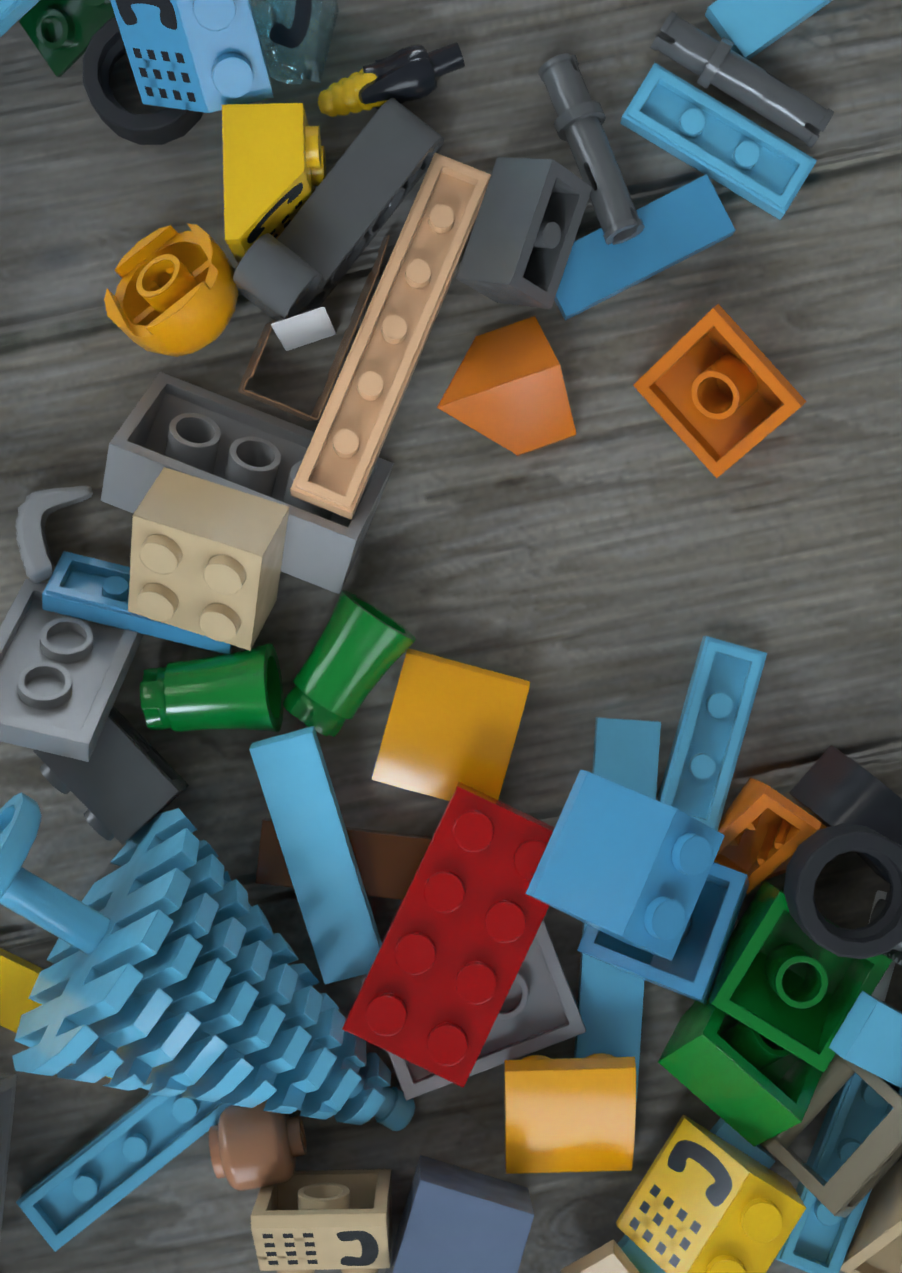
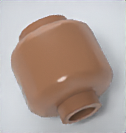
M267 1100L254 1108L234 1105L226 1107L220 1115L218 1125L209 1128L210 1156L216 1177L218 1179L226 1177L229 1185L237 1191H247L288 1182L293 1177L296 1168V1157L307 1154L305 1130L300 1115L289 1117V1114L263 1111Z

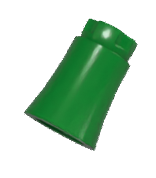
M342 590L324 631L310 656L294 678L295 686L285 698L283 706L306 726H314L316 732L326 737L328 735L335 737L345 720L353 718L368 694L389 668L417 639L402 625L375 606L346 590Z
M268 643L254 647L251 651L243 650L198 660L169 662L167 667L144 669L143 679L140 682L141 709L145 715L146 726L150 730L172 728L175 732L204 729H247L279 732L283 723L284 698L281 670L274 646Z

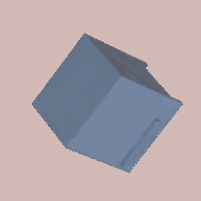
M420 1155L392 1247L391 1266L386 1268L385 1273H518L535 1215L528 1188Z

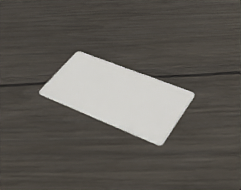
M319 307L271 324L286 351L336 334L325 307Z

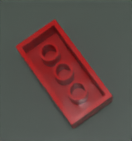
M458 782L342 1029L464 1088L549 908V905L527 895L526 891L555 827Z

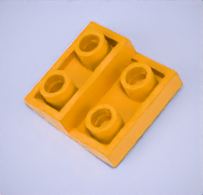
M409 648L406 651L372 780L450 801L458 782H461L498 800L524 711L530 681Z
M598 1053L585 1058L551 1059L542 1055H532L521 1060H504V1152L506 1174L632 1171L636 1120L635 1057H614L610 1054Z

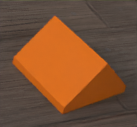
M719 304L713 307L633 384L637 391L716 478L722 475L807 402Z

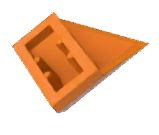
M535 316L476 336L437 406L441 411L516 454V456L577 435L560 363Z
M750 777L720 821L718 832L725 835L714 862L747 874L750 884L747 890L748 894L762 881L786 873L787 865L798 846L816 831L827 828V826L769 785Z

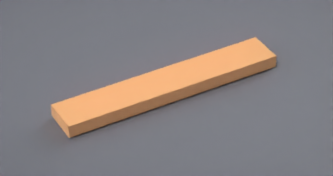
M435 152L290 488L291 496L352 520L468 244L491 174Z

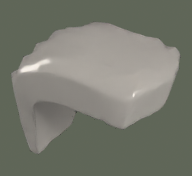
M91 486L37 490L26 496L25 502L18 507V517L15 525L16 540L26 575L33 583H40L50 578L55 569L45 535V522L48 515L64 507L91 498L93 495Z

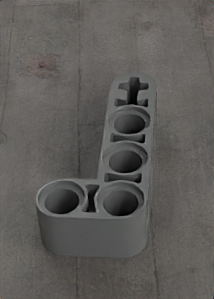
M394 98L386 101L280 236L276 239L270 233H266L248 249L233 276V281L241 294L276 322L319 308L427 171L435 152H440L444 138Z

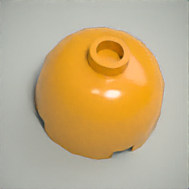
M188 224L191 231L178 233L171 225L157 229L138 241L120 260L114 270L122 279L117 286L115 295L108 288L106 290L104 301L107 316L133 342L146 351L174 357L199 351L211 344L222 334L235 312L238 288L233 281V266L220 246L197 224Z

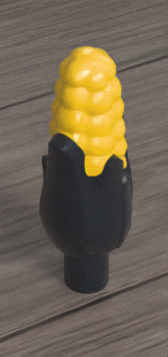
M455 42L428 53L422 45H411L402 48L388 57L375 60L373 64L363 66L359 72L352 73L348 78H341L337 83H332L328 89L320 92L318 107L322 114L336 117L337 115L346 116L350 112L359 113L362 110H371L373 107H376L378 110L391 98H394L401 104L406 101L426 97L437 88V77L465 67L460 47Z

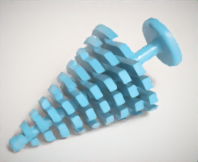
M24 793L14 795L0 809V904L58 937L47 958V961L54 964L40 971L28 998L42 1005L21 1015L14 1041L31 1048L12 1056L15 1071L46 1076L57 1074L58 1078L95 1083L104 1076L112 1079L110 1083L103 1085L106 1087L127 1091L142 1088L149 1090L148 1094L166 1097L181 1094L183 1098L216 1102L220 1099L222 1104L254 1108L267 1100L263 1111L291 1114L299 1110L301 1111L300 1116L324 1120L334 1115L337 1122L363 1125L374 1116L378 1123L392 1131H400L410 1123L415 1111L413 1098L406 1101L402 1090L396 1087H388L391 1080L389 1068L377 1053L369 1052L366 1054L365 1040L342 1029L346 1018L338 1011L339 1007L327 993H319L312 987L320 982L304 963L288 965L299 960L292 948L280 933H273L266 916L258 904L253 907L249 904L247 890L237 879L231 880L228 871H224V865L217 859L219 856L211 845L205 840L199 841L192 834L197 828L179 808L159 813L129 840L110 862L120 866V868L95 882L82 901L77 900L22 867L41 823V812L38 803Z

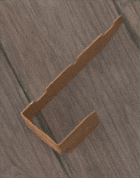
M387 235L382 240L373 269L366 279L351 316L349 327L344 333L329 370V377L322 394L318 397L311 416L245 389L248 380L254 375L271 333V324L274 321L265 324L238 388L239 393L286 411L306 421L318 420L320 418L378 276L390 235Z

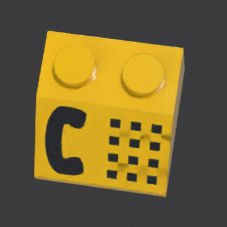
M303 103L222 105L225 241L238 264L248 249L262 235L270 233L277 239L315 191V186H319L326 177L325 147L321 146L319 126H309Z
M682 1115L620 1214L616 1225L666 1273H766L806 1210V1206L791 1182L687 1116Z

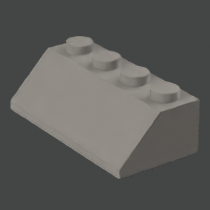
M159 372L109 443L101 501L134 514L163 468L166 467L289 506L281 572L340 594L360 553L394 463L379 457L377 458L352 520L291 496L290 488L315 432Z

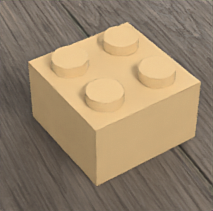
M164 467L132 518L128 612L251 651L277 601L289 506Z

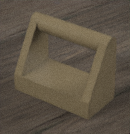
M835 1054L826 1071L822 1073L802 1122L764 1141L762 1144L834 1216L846 1218L902 1156V1095L884 1079ZM856 1073L886 1100L893 1109L829 1181L826 1182L788 1147L850 1077Z

